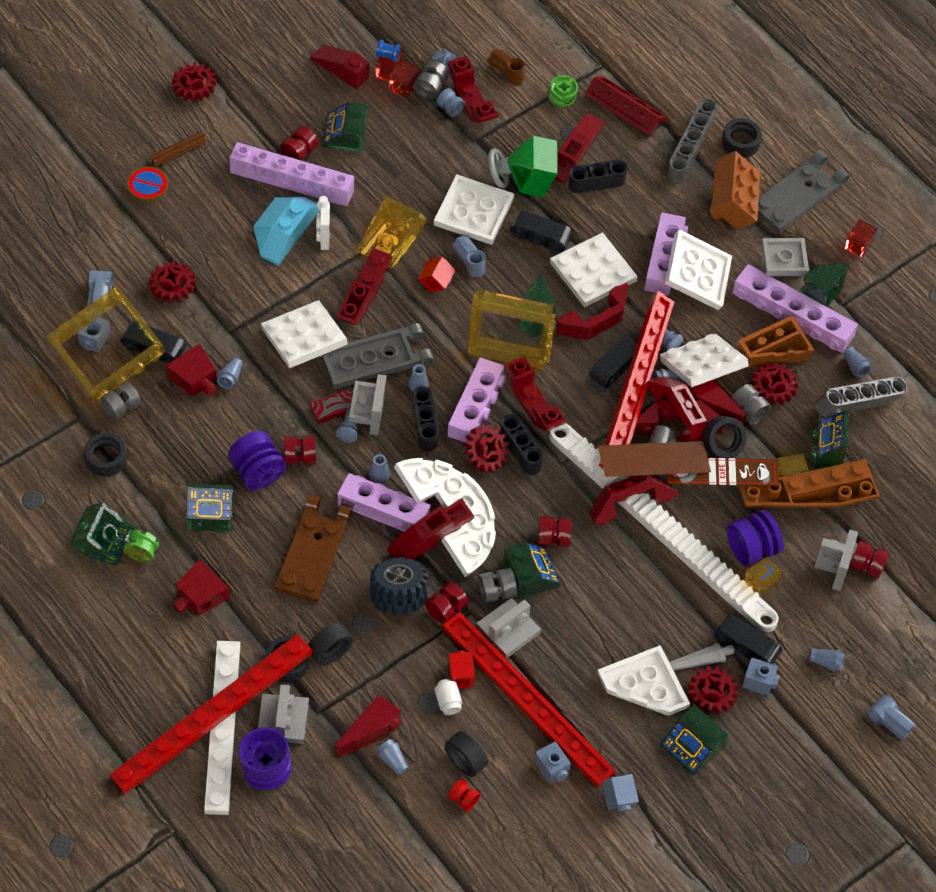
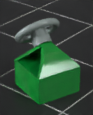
M532 136L506 158L498 149H491L488 154V165L496 185L502 189L506 188L509 184V174L512 173L520 193L544 197L557 175V141Z

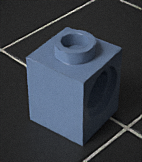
M90 314L78 332L79 345L86 350H93L99 353L111 334L109 321Z

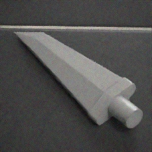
M716 643L669 663L673 671L722 663L726 661L725 656L734 654V648L732 645L721 648L719 643Z

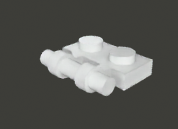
M321 196L317 203V210L319 211L316 221L317 241L321 242V250H329L330 204L327 197Z

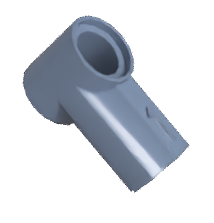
M458 237L452 244V248L466 265L468 274L472 277H481L486 271L484 252L478 250L469 237Z
M90 271V290L87 306L94 312H101L106 309L109 290H112L113 272Z
M882 695L867 709V714L874 723L878 725L883 724L901 741L915 728V724L898 710L896 702L888 695Z

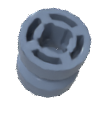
M450 88L442 91L436 102L441 108H445L446 112L452 117L459 114L465 105L464 100L456 97L455 92Z

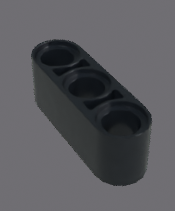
M611 160L573 167L569 173L568 188L573 193H584L622 186L626 182L628 166L623 160Z
M524 210L517 213L510 227V232L515 237L556 252H564L573 236V231L568 226Z
M136 321L130 323L121 338V343L126 348L167 364L181 356L187 346L182 339Z
M628 335L622 337L592 366L588 376L605 389L609 388L630 368L638 342Z
M420 386L413 391L412 403L417 439L422 450L432 451L438 445L439 431L433 394L429 388Z
M506 414L501 419L500 435H506L503 441L509 442L507 447L525 473L529 475L539 473L543 459L541 449L520 418L515 414Z
M732 614L727 615L715 631V636L718 640L727 646L732 645L736 652L749 660L754 658L774 664L783 651L778 642Z

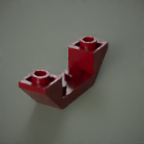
M465 56L448 61L455 93L464 100V110L470 121L482 123L498 118V113L491 100L484 101L474 82L475 70L468 57Z
M627 282L621 286H615L609 291L607 304L610 307L606 308L599 315L591 316L585 322L575 310L569 314L561 315L557 319L556 333L562 336L589 340L622 322L629 288Z
M522 356L505 363L514 395L534 426L549 431L565 424L566 419L555 404L550 407L534 383L535 371L526 357Z
M666 377L648 380L646 384L655 400L670 398L687 430L678 437L679 442L703 441L702 436L707 420L687 385Z
M658 400L639 416L635 426V434L651 435L654 427L659 424V419L665 421L681 419L671 400ZM695 400L707 423L713 418L720 416L701 400ZM723 425L718 428L715 434L722 433Z
M653 475L632 476L604 486L589 512V517L596 525L607 524L612 519L617 518L613 502L624 501L627 497L635 494H644L649 489L651 496L658 503L669 502L672 498L679 496V494L671 484H667V482Z

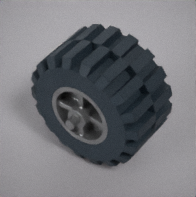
M394 557L390 558V560L385 559L382 563H377L370 575V599L374 607L379 608L381 612H388L389 615L397 614V616L412 614V611L420 610V607H423L427 600V573L425 568L421 567L419 562L415 563L414 560H407L404 557L397 559Z

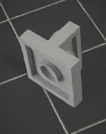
M804 238L762 239L763 261L761 271L766 276H808L809 266Z
M378 374L376 384L355 381L349 422L370 425L371 435H378L385 396L386 375Z
M849 530L845 544L839 543L834 539L823 538L814 568L836 574L832 587L834 590L841 591L858 535L856 531Z
M512 598L477 622L476 626L505 658H508L541 634L540 627L529 617L531 605L526 600L517 604Z
M281 685L279 695L262 694L258 729L263 727L273 728L281 732L288 743L304 744L309 698L294 697V695L290 694L289 685Z

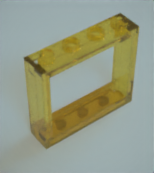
M118 286L111 289L46 336L94 402L100 400L102 395L128 381V378L133 374H140L145 370L147 364L151 361H158V358L165 352L163 344ZM121 302L153 345L93 388L61 344Z
M476 289L471 306L468 356L481 357L501 363H508L525 356L534 370L543 371L545 362L549 363L551 357L552 337L556 315L552 314L553 305ZM483 311L543 324L540 349L482 337Z

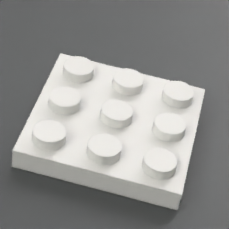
M456 174L434 219V226L492 245L514 200V193Z
M678 230L674 236L665 284L719 310L723 307L732 256Z
M604 233L550 258V264L584 307L609 296V291L615 286H621L626 282L628 285L637 282L638 276Z
M319 300L261 323L263 332L289 368L348 345L347 338Z
M717 334L707 335L703 339L688 342L686 345L671 348L667 352L660 354L661 362L691 387L748 367V359Z

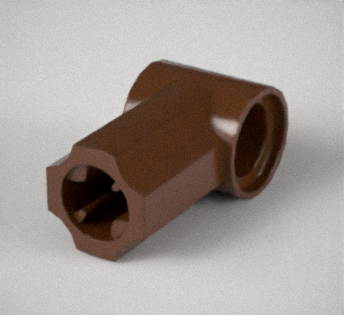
M497 48L491 52L488 63L506 75L507 81L510 84L518 85L524 81L525 63L522 59L512 58Z

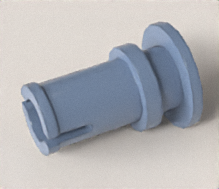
M666 329L662 344L667 347V351L671 348L680 347L683 343V336Z
M347 409L345 420L340 425V428L337 429L336 436L343 442L351 443L357 440L358 428L356 426L357 423L349 422L350 409Z

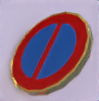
M155 167L138 168L130 174L127 180L129 193L141 201L159 199L167 192L169 185L167 175Z

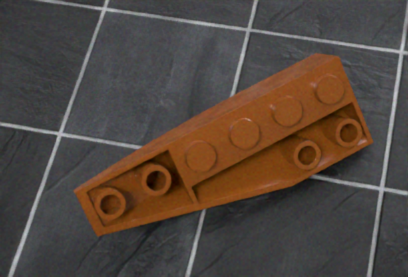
M866 459L778 478L779 486L745 485L739 487L745 508L841 507L880 497Z

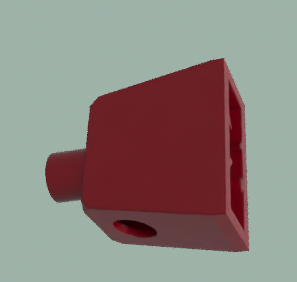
M200 344L166 365L167 378L190 396H195L201 391L208 397L216 393L217 387L214 385L217 380L216 369Z
M198 560L177 583L176 590L179 598L172 603V606L179 614L190 608L196 615H201L228 600L229 587L201 560Z

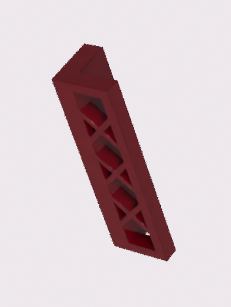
M604 76L594 77L585 95L648 135H653L658 124L666 122L668 118Z

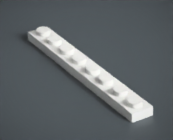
M217 641L213 697L238 679L241 647L238 641ZM236 712L210 730L205 814L229 815Z

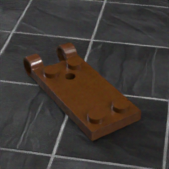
M310 494L275 584V591L318 603L347 525L351 519L353 506L341 504L337 519H330L316 515L321 504V497ZM316 534L322 535V538L320 540H317L314 538V536Z

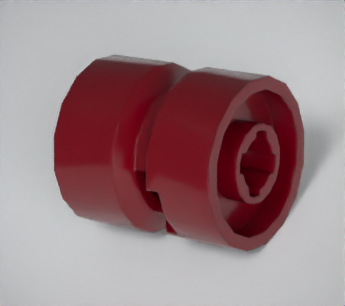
M302 125L280 144V150L284 156L302 161L307 154L311 153L319 145V141L311 129Z
M315 435L302 436L301 439H298L296 436L284 437L286 465H298L299 461H302L304 465L316 464ZM294 446H301V455H295Z
M540 516L538 545L551 546L553 543H556L557 547H570L572 518H559L555 521L553 517Z
M860 540L849 567L859 572L866 569L869 576L879 579L890 552L882 549L873 551L872 545Z
M451 581L439 589V593H435L425 601L426 609L430 615L441 624L446 623L455 615V612H459L468 604L465 592L456 583Z

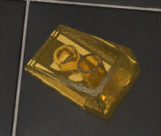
M385 196L356 251L367 257L372 248L389 253L393 257L389 268L393 269L418 238L427 218L421 212Z

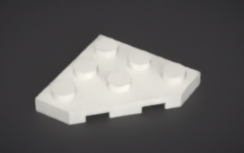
M661 646L649 649L597 671L606 692L613 696L667 716L687 709L690 706Z

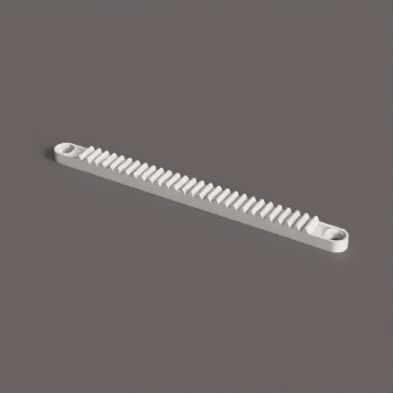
M565 423L550 430V441L602 489L604 486L630 478L629 476L605 477L604 469L598 466L601 459L599 449H595L592 443H588L586 437L580 436L568 424ZM562 430L566 433V436L559 438L555 435V432ZM648 493L635 494L627 497L624 501L618 502L759 631L769 633L775 630L778 623L776 611L759 597L758 592H754L752 587L747 586L744 580L741 581L738 574H734L731 568L728 569L726 563H721L718 556L715 557L712 551H708L706 545H701L699 539L696 540L692 533L689 534L686 527L683 528L681 523L676 522L673 516L670 517L667 510L664 511L662 506L657 505L654 499L651 500ZM769 616L773 622L767 625L762 623L760 618Z

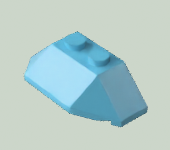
M275 197L253 226L260 257L279 266L319 213L317 203L306 197Z

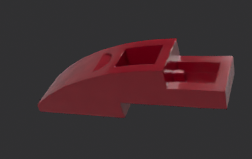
M589 113L583 117L558 152L555 180L564 185L569 179L570 170L576 167L582 157L586 155L604 127L605 122Z
M372 248L357 280L353 281L337 314V318L354 325L358 324L384 282V275L393 259L391 254Z
M463 498L446 508H443L441 505L408 528L389 546L387 551L392 558L404 557L407 560H413L437 546L436 541L475 519L474 514Z

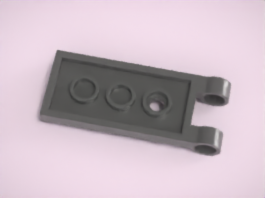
M817 150L807 162L759 197L758 216L777 233H781L837 189L843 187L850 179V175L841 168L836 171L831 179L819 170L827 162L828 156L821 150Z
M415 323L408 327L347 343L348 345L321 355L333 388L337 389L355 384V381L363 382L377 378L378 374L388 375L413 368L417 364H421L425 368L431 366L435 362L431 350L423 349L413 353L409 342H418L424 338L425 334L421 325ZM392 352L393 355L387 356L385 353Z

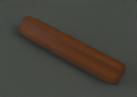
M199 132L151 155L150 160L154 166H158L205 144L207 138L203 132Z

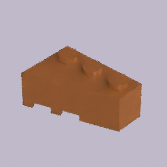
M793 315L738 340L735 349L748 359V367L744 369L758 366L763 367L766 362L770 366L774 362H777V365L809 361L814 352L812 345Z

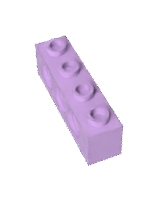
M661 212L644 291L654 293L659 291L664 295L670 294L671 287L665 284L671 250L675 233L678 230L685 233L688 231V226H684L686 217Z
M481 357L479 358L448 424V437L467 442L468 440L465 436L471 433L470 430L481 425L483 420L487 421L491 411L489 407L491 403L495 404L498 397L497 390L499 387H503L506 380L504 365Z
M349 473L338 492V506L341 504L353 506V512L404 532L430 513V505L425 501L417 504L414 498L407 496L405 493L393 491L386 488L383 484L373 483L360 475L355 476Z

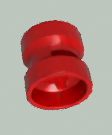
M460 779L451 788L447 797L453 802H458L460 808L468 812L477 803L481 793L476 789L469 788L468 783Z

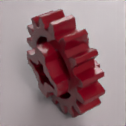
M196 62L193 63V66L186 63V68L178 67L179 72L174 71V78H172L173 91L177 92V97L184 96V101H187L189 98L192 99V102H195L196 99L203 101L204 96L210 98V93L215 92V73L211 72L210 67L205 69L203 63L200 66H197Z
M172 261L171 265L163 262L164 267L157 265L156 271H151V278H149L150 291L154 293L156 299L161 297L163 303L166 300H169L170 304H173L174 300L181 303L182 297L189 299V293H194V287H196L194 272H190L189 266L183 268V262H180L178 265H175V261Z
M766 362L764 368L758 366V370L754 371L751 385L759 392V397H763L767 402L771 401L772 406H775L776 402H779L781 405H784L785 400L791 402L792 396L796 395L799 382L796 381V374L791 375L793 369L789 368L786 370L784 363L780 367L777 365V362H774L773 366Z
M482 424L471 429V433L465 436L468 441L463 443V446L467 447L463 455H469L467 463L473 462V469L480 467V472L488 471L489 473L501 468V463L507 462L504 455L510 453V451L505 449L509 442L503 441L506 436L505 434L499 435L500 428L493 429L491 424L487 426ZM482 434L487 435V437H479V436L482 435Z
M707 666L705 672L698 669L697 675H692L691 682L688 685L690 690L688 698H693V706L700 705V712L707 709L708 715L712 711L720 715L721 709L728 712L729 707L735 705V699H737L739 693L736 691L738 683H733V675L727 676L728 670L725 669L723 672H720L719 666H716L715 670H711ZM699 684H701V691H700V692H699V690H698ZM726 689L728 690V696H727V697H725V690H726Z

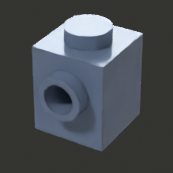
M751 658L742 688L769 696L771 688L776 689L780 677L775 675L778 666Z
M556 741L535 753L534 763L549 784L554 781L560 782L568 776L571 763Z
M632 774L611 777L602 782L608 810L617 809L618 813L631 810L632 805L639 802Z

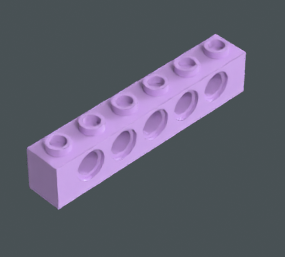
M238 142L230 156V173L315 198L325 196L329 202L347 207L354 192V176Z
M749 264L735 281L733 294L737 295V297L752 303L758 309H762L780 320L793 315L804 333L810 335L815 340L823 342L833 350L843 353L855 336L857 323L775 278L766 276L764 272Z

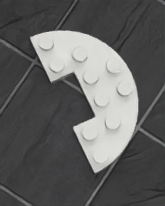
M415 458L396 463L394 466L395 470L417 504L436 496L443 508H446L463 498L474 514L475 519L461 526L457 531L444 536L441 541L464 577L475 572L489 555L496 535V531H494L495 515L493 508L482 488L468 474H462L452 468L453 465L443 461H427L422 458Z

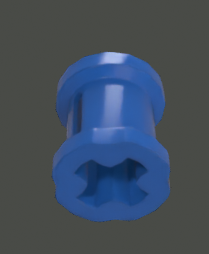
M380 40L376 50V57H385L392 59V62H396L400 52V45L396 44L395 46Z

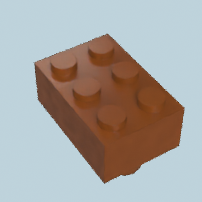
M736 151L716 159L715 175L712 184L713 201L710 212L713 219L720 220L724 218L738 230L757 222L761 175L757 168L752 166Z

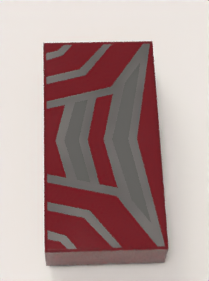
M349 389L310 403V409L317 423L320 424L346 415L347 409L351 408L353 395Z

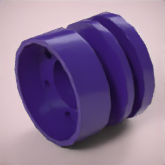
M255 431L244 435L228 451L229 461L234 469L239 472V477L243 480L244 485L250 490L261 489L272 484L286 469L285 460L281 457L280 452L275 449L273 441L265 431Z
M764 509L756 514L749 515L748 519L741 518L727 525L729 545L736 559L745 567L761 561L762 557L767 559L772 555L781 553L783 550V539L780 529L773 516Z
M263 727L245 735L239 747L245 780L250 786L258 790L267 791L277 789L285 784L291 775L292 763L287 739L283 734L273 728Z

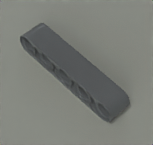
M706 98L699 102L670 159L667 177L671 182L681 183L685 180L714 122L717 108L714 100Z
M891 377L831 388L815 402V408L819 414L831 416L841 412L847 413L892 404L906 393L907 384L900 377Z

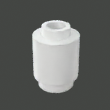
M450 679L439 681L434 691L440 710L444 712V715H453L462 710V700L457 683Z

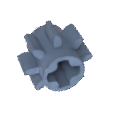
M443 48L441 52L436 50L432 59L442 63L449 69L448 61L454 60L456 55Z

